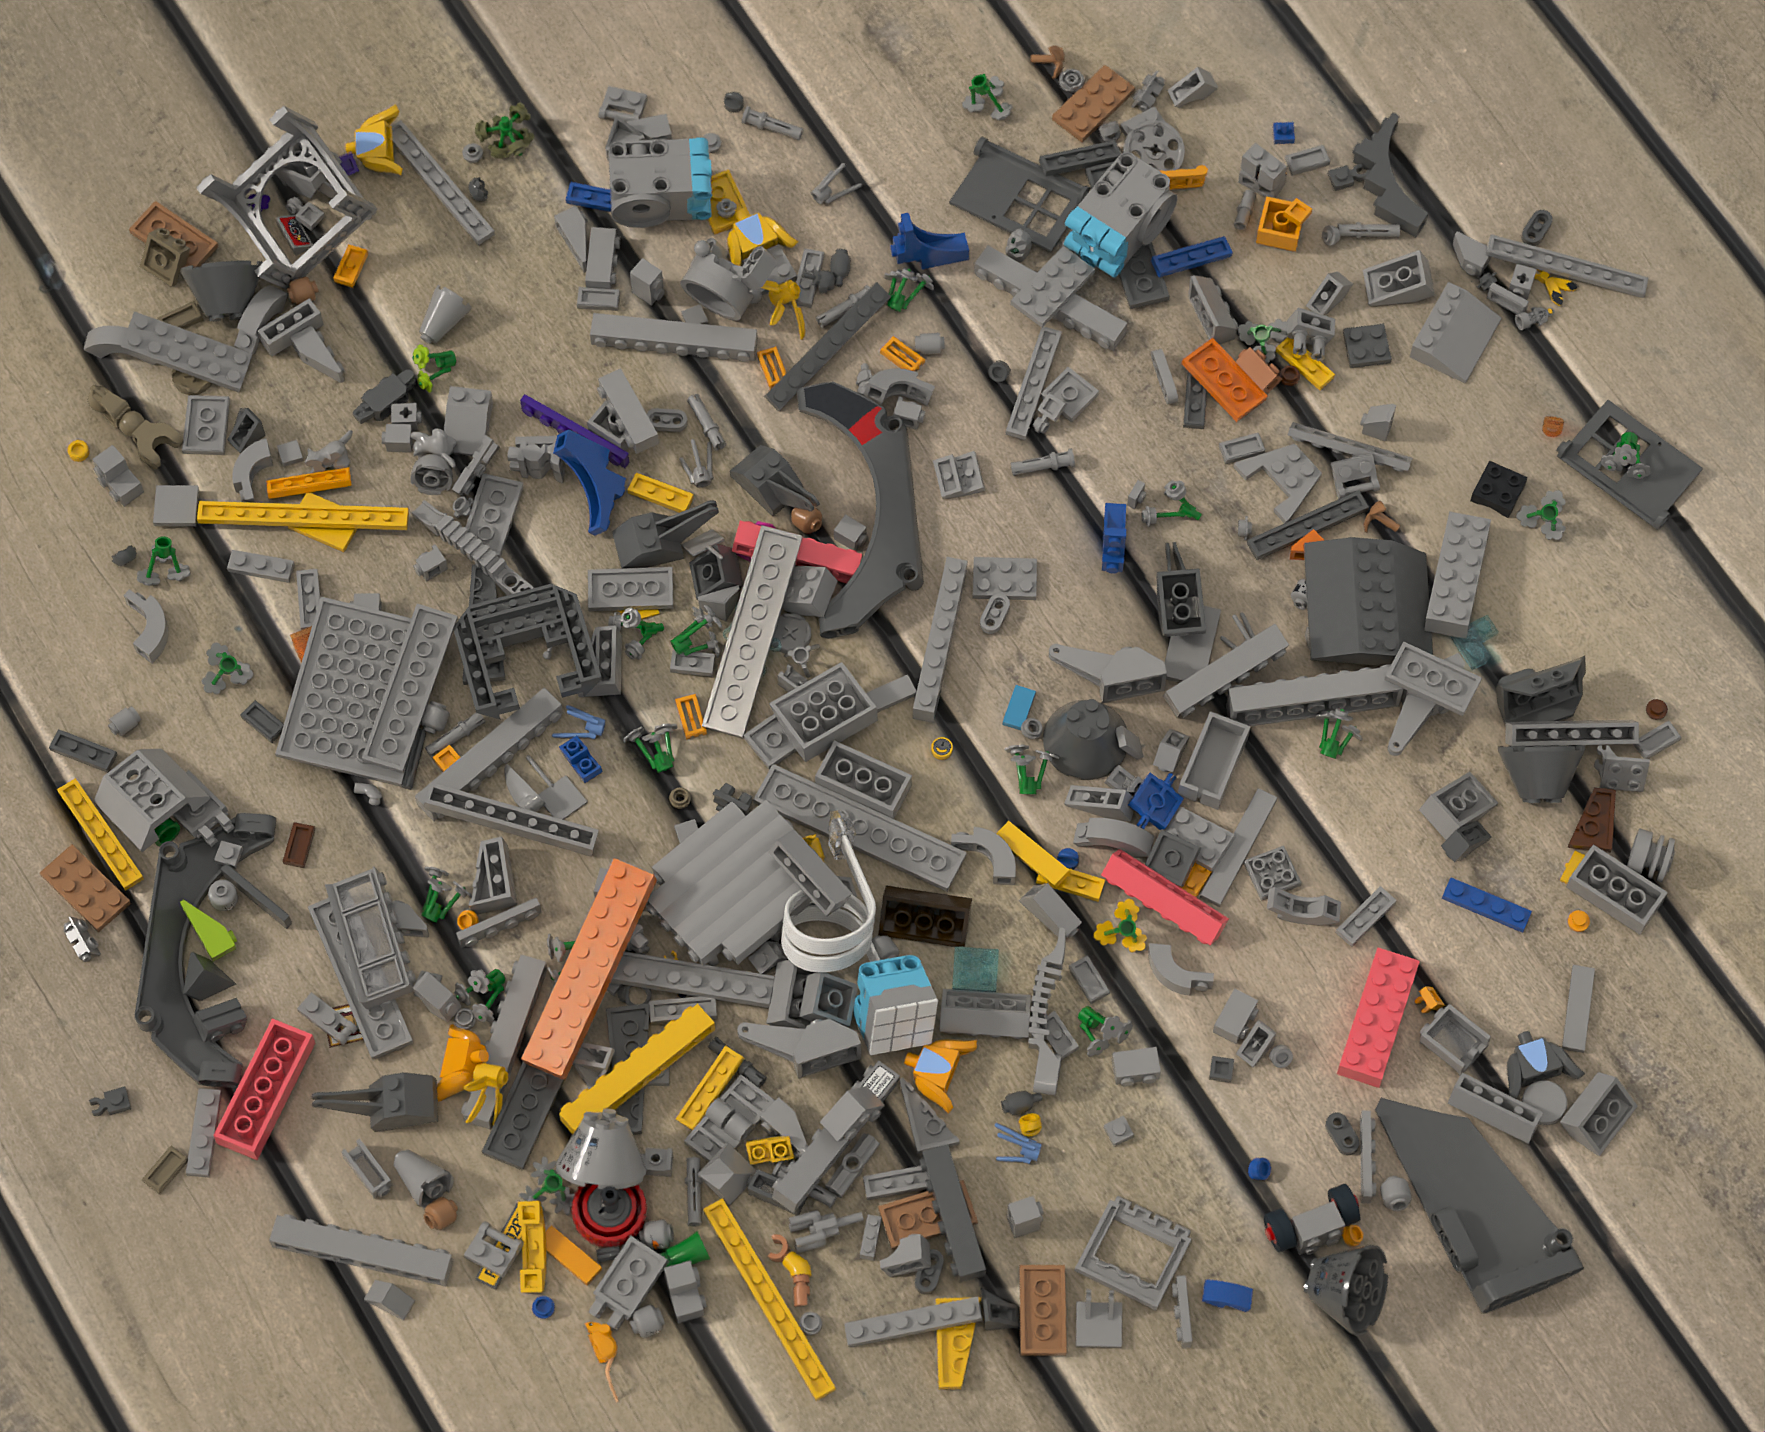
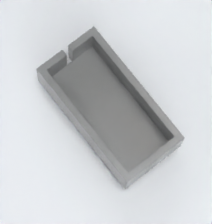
M1210 711L1179 784L1178 794L1195 802L1199 798L1201 799V804L1218 810L1248 740L1251 726Z

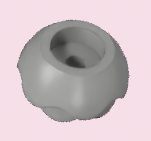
M1067 69L1060 75V86L1067 92H1077L1084 85V76L1078 70Z

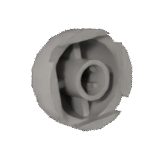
M435 454L424 455L415 462L412 468L411 484L417 486L418 491L421 493L440 495L441 491L446 489L448 491L452 485V467L442 456Z

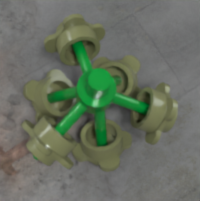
M522 103L509 107L510 120L507 116L500 118V116L496 115L492 119V127L483 120H480V123H476L475 134L480 142H484V139L491 138L494 134L500 135V141H494L493 144L488 146V149L491 150V156L498 159L509 158L513 154L515 157L522 156L526 152L525 149L534 139L535 135L529 133L527 128L519 130L513 128V122L519 124L531 118ZM508 136L512 142L509 146L504 142V138Z

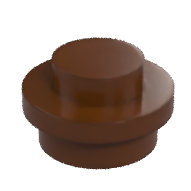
M1286 366L1280 371L1279 376L1282 378L1281 382L1284 385L1293 386L1299 382L1300 372L1296 367Z
M1659 699L1649 701L1646 706V713L1653 720L1663 719L1668 712L1666 703Z

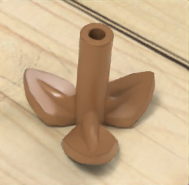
M1048 47L1051 55H1031L1032 63H1054L1056 68L1052 78L1055 79L1059 76L1065 59L1062 47Z
M1382 501L1376 502L1367 514L1364 522L1366 533L1368 532L1370 521L1373 519H1377L1395 532L1399 529L1400 525L1382 513L1386 511Z

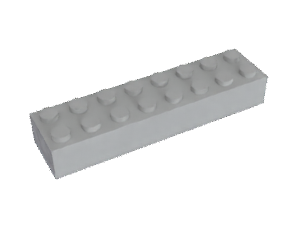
M1383 665L1375 669L1366 667L1353 672L1344 670L1338 674L1331 675L1322 673L1316 677L1309 678L1307 676H1300L1294 680L1279 679L1272 683L1257 682L1250 686L1235 685L1229 688L1226 709L1229 719L1248 726L1316 718V714L1321 715L1322 711H1336L1337 708L1352 713L1396 707L1400 704L1403 688L1384 680L1391 665Z

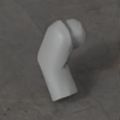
M355 783L354 793L366 794L370 797L369 804L371 805L380 804L382 794L376 786Z

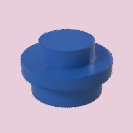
M540 1296L534 1300L532 1311L536 1317L546 1319L554 1313L555 1305L551 1298Z

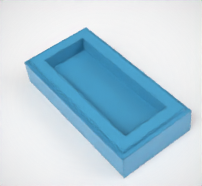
M1015 685L1002 725L1021 730L1022 723L1028 718L1036 695L1035 690Z

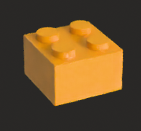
M1266 196L1257 232V244L1296 252L1302 225L1299 227L1283 216L1284 211L1292 202Z

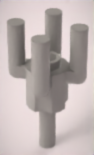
M815 1210L790 1217V1224L788 1226L791 1233L809 1228L811 1234L795 1239L797 1254L825 1246L826 1238L839 1235V1227L863 1221V1216L861 1212L836 1219L834 1213L821 1216L820 1212Z

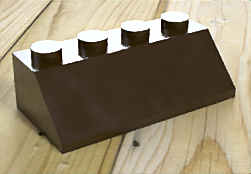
M886 885L882 900L878 935L965 949L972 898Z

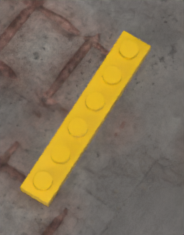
M75 778L58 788V793L125 891L144 880L142 874L77 779Z

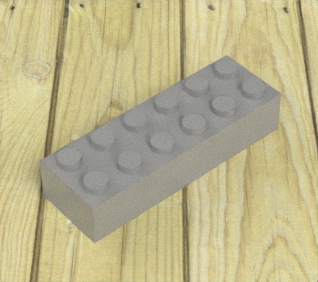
M1449 512L1424 631L1467 639L1491 519Z
M1273 624L1165 692L1163 697L1176 717L1182 715L1185 718L1194 712L1196 705L1200 704L1201 707L1212 701L1213 695L1217 692L1219 695H1222L1232 687L1231 684L1236 681L1239 684L1250 676L1249 672L1252 670L1257 673L1269 664L1268 660L1276 661L1287 653L1286 648L1289 644L1277 625Z

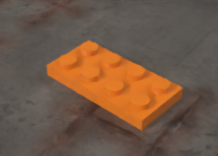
M1211 338L1182 360L1181 364L1236 422L1267 400L1268 395L1260 389L1214 338Z

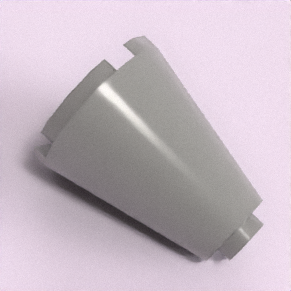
M438 285L434 290L419 330L420 338L428 344L432 342L437 343L470 312L471 305L468 303L465 306L462 303L464 300L462 297L446 287L441 290L440 285Z
M410 1150L397 1153L394 1159V1167L418 1206L425 1209L429 1203L442 1197L445 1191L450 1192L454 1180L448 1171Z

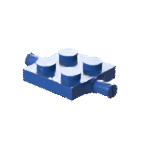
M1151 772L1145 777L1128 804L1141 816V819L1136 824L1138 827L1145 829L1148 822L1160 831L1167 827L1184 799L1171 787L1176 780L1175 775L1173 776L1172 773H1169L1165 781L1158 779Z

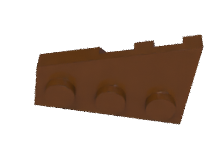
M1594 787L1567 848L1590 850L1592 845H1595L1602 851L1611 853L1616 790Z

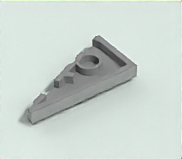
M904 1078L899 1079L917 1154L946 1144L949 1147L959 1145L958 1137L952 1134L943 1120L938 1118L928 1103L922 1100L915 1092L913 1086Z

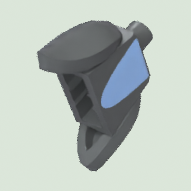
M1525 1031L1518 1035L1521 1045L1515 1047L1514 1053L1509 1056L1507 1061L1509 1096L1515 1099L1519 1096L1521 1087L1528 1086L1536 1081L1559 1076L1561 1072L1573 1079H1580L1585 1075L1563 1048L1558 1044L1548 1042L1543 1037L1533 1040L1530 1031Z

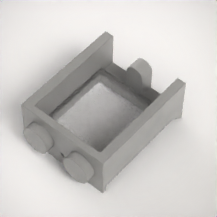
M1448 1004L1445 1009L1440 1008L1434 1015L1435 1020L1431 1024L1427 1023L1421 1029L1419 1043L1429 1048L1461 1076L1489 1046L1491 1036L1452 1005Z

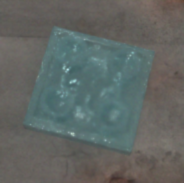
M955 947L952 990L996 992L999 949Z

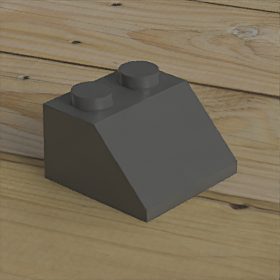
M719 544L712 547L723 556L721 560L711 551L707 550L689 562L697 600L698 596L738 585L739 589L743 587L737 553L732 552L731 547Z

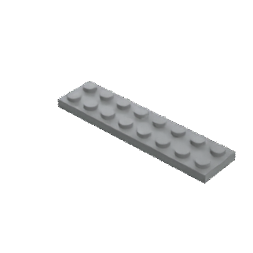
M416 604L366 744L362 761L396 772H404L458 616Z
M349 890L339 893L344 909L355 906ZM329 898L308 906L371 1059L375 1060L413 1044L395 999L366 1009L359 1002ZM359 914L346 917L360 964L376 959V953ZM381 966L363 972L369 994L389 987Z

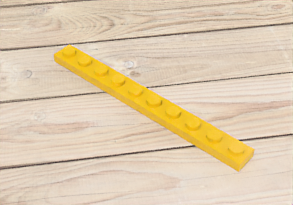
M199 501L197 521L202 524L407 530L409 509L402 507Z
M723 1198L704 1208V1214L814 1399L818 1401L835 1391L836 1387Z

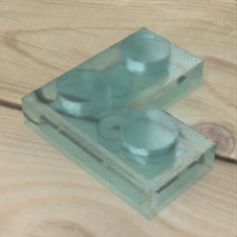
M1486 615L1470 623L1467 639L1450 637L1471 670H1474L1491 661V656L1482 643L1497 636L1499 631L1489 616Z

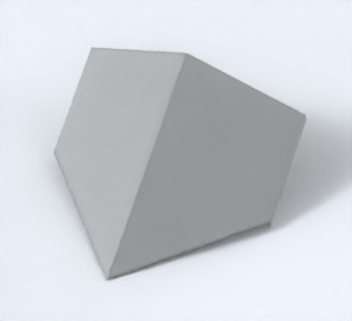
M618 115L615 116L605 147L608 161L609 146L613 142L645 140L642 133Z
M739 586L698 596L699 608L708 613L704 605L711 607L716 617L726 622L740 599Z
M582 1043L573 1065L589 1089L595 1085L599 1077L607 1072L615 1049Z

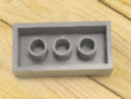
M834 740L815 775V783L894 819L912 786V775Z
M1592 845L1572 873L1566 886L1640 935L1662 905L1668 893L1595 845Z

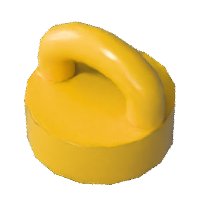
M1027 1114L1019 1119L1021 1132L1026 1137L1035 1136L1042 1129L1041 1118L1038 1114Z

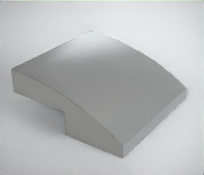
M975 451L957 457L951 454L933 460L943 499L985 491Z

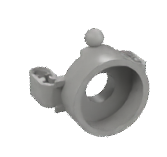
M714 238L707 239L706 241L700 240L694 246L696 256L680 284L691 298L706 309L726 319L737 321L741 319L750 303L756 304L761 300L762 295L758 289L767 281L777 264V260L764 247L759 246L751 252L743 266H738L726 260L728 251Z

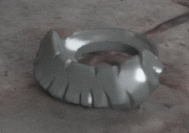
M623 985L617 992L618 999L621 1002H625L627 1006L636 1005L629 999V989L633 986ZM642 988L647 994V998L642 1004H647L651 1001L652 992L651 989Z

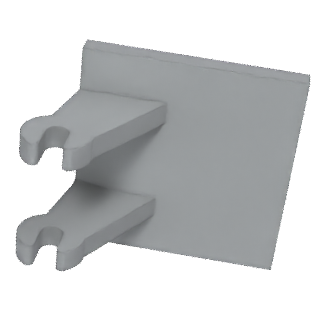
M1599 745L1597 753L1602 756L1603 763L1600 765L1599 759H1596L1594 767L1599 771L1601 778L1600 788L1643 792L1650 759L1617 757L1609 745H1606V750H1603L1602 745Z
M1086 1289V1302L1076 1301V1347L1122 1348V1302H1114V1290H1109L1108 1303L1091 1302V1289Z

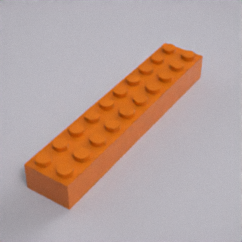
M613 859L521 1058L525 1064L566 1080L657 882L653 874L618 859Z

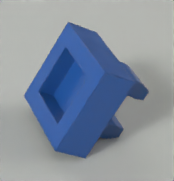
M1293 122L1273 123L1274 144H1294Z

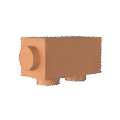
M1251 347L1244 349L1238 355V359L1235 362L1262 391L1268 394L1282 380L1278 375L1280 370L1273 363L1269 365L1265 361L1267 357L1261 350L1257 349L1255 351Z

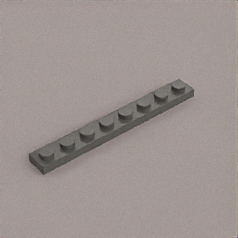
M878 282L874 283L764 397L777 411L781 410L797 393V390L802 388L891 296Z

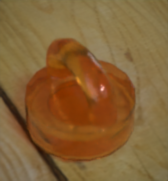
M1554 416L1544 417L1543 433L1550 437L1559 436L1563 430L1564 420ZM1547 428L1556 429L1557 431L1551 432Z

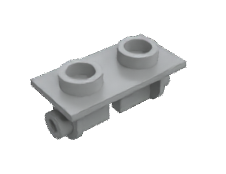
M1158 70L1144 78L1142 82L1143 88L1139 89L1133 96L1135 101L1131 106L1132 108L1138 105L1142 112L1151 108L1156 100L1151 93L1157 97L1165 85L1164 78L1156 76L1159 72Z
M68 917L71 922L64 924L63 931L70 943L73 944L77 940L79 941L73 946L79 959L86 962L91 959V954L100 956L101 953L97 948L98 943L90 936L86 922L83 919Z

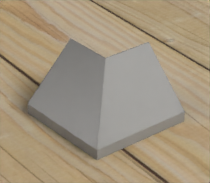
M727 1142L697 1175L720 1199L723 1198L727 1206H730L747 1188V1181L751 1174L755 1175L756 1170Z

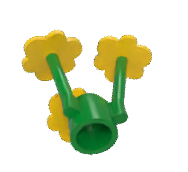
M1126 899L1124 902L1120 901L1117 904L1118 908L1114 911L1115 917L1121 918L1117 928H1113L1111 921H1105L1103 924L1099 923L1096 926L1097 930L1094 932V938L1100 941V944L1103 946L1111 945L1116 942L1115 935L1119 933L1125 937L1122 940V945L1128 948L1131 953L1136 950L1143 951L1145 949L1144 942L1147 940V937L1142 934L1141 929L1136 928L1135 924L1138 918L1139 907L1135 905L1132 899Z

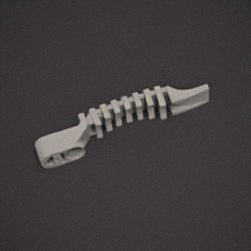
M425 500L422 501V504L415 511L411 512L430 531L437 536L440 535L445 543L448 542L449 545H454V548L457 550L460 548L461 553L467 554L468 559L471 561L474 560L477 567H482L483 572L487 576L488 574L506 596L533 589L532 585L508 567L503 558H499L495 551L492 552L489 546L484 545L480 539H476L472 532L469 533L467 528L462 527L458 521L455 522L454 518L450 515L448 516L446 513L438 511ZM516 583L514 586L508 587L510 584Z
M1061 927L1055 949L1051 954L1042 958L1041 965L1037 967L1028 1031L1030 1037L1028 1041L1029 1048L1039 1051L1033 1093L1053 1096L1056 1095L1062 1055L1054 1054L1045 1043V1040H1049L1050 1037L1049 1030H1047L1046 1010L1048 1008L1047 1001L1051 998L1050 990H1055V980L1061 981L1062 979L1061 970L1065 956L1066 933L1065 928Z

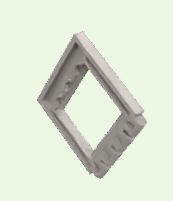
M1117 1196L1115 1201H1109L1075 1267V1271L1157 1310L1191 1243V1238L1188 1237L1191 1230L1178 1224L1172 1230L1170 1229L1172 1221L1157 1214L1151 1220V1211L1137 1204L1131 1210L1129 1208L1132 1202ZM1114 1219L1174 1248L1156 1285L1145 1282L1131 1273L1129 1274L1115 1265L1108 1264L1095 1256Z

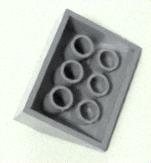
M1448 282L1413 343L1410 358L1466 384L1500 323L1501 317L1467 290Z
M842 662L769 703L792 745L805 762L828 750L834 740L840 743L878 721L877 707Z

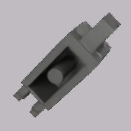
M406 369L398 376L393 373L389 377H384L373 389L367 390L361 397L362 403L352 412L354 418L360 424L371 418H374L376 421H383L391 415V404L407 403L409 398L408 391L416 384L413 371Z

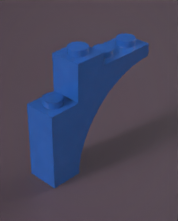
M909 212L901 214V222L898 223V236H893V245H890L891 255L896 257L897 264L916 261V263H920L922 270L969 260V247L965 232L957 234L927 232L913 224Z
M568 429L557 435L553 454L566 462L579 478L589 505L590 523L588 533L596 536L608 529L610 513L614 507L613 501L623 496L626 478L606 469L609 463V449Z
M1105 503L1102 571L1112 574L1123 572L1126 542V504Z

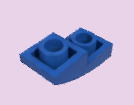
M577 735L559 746L567 761L584 783L603 772L601 766L591 756L588 748Z
M1205 1280L1202 1302L1219 1308L1229 1306L1243 1312H1248L1251 1309L1253 1289L1224 1281Z

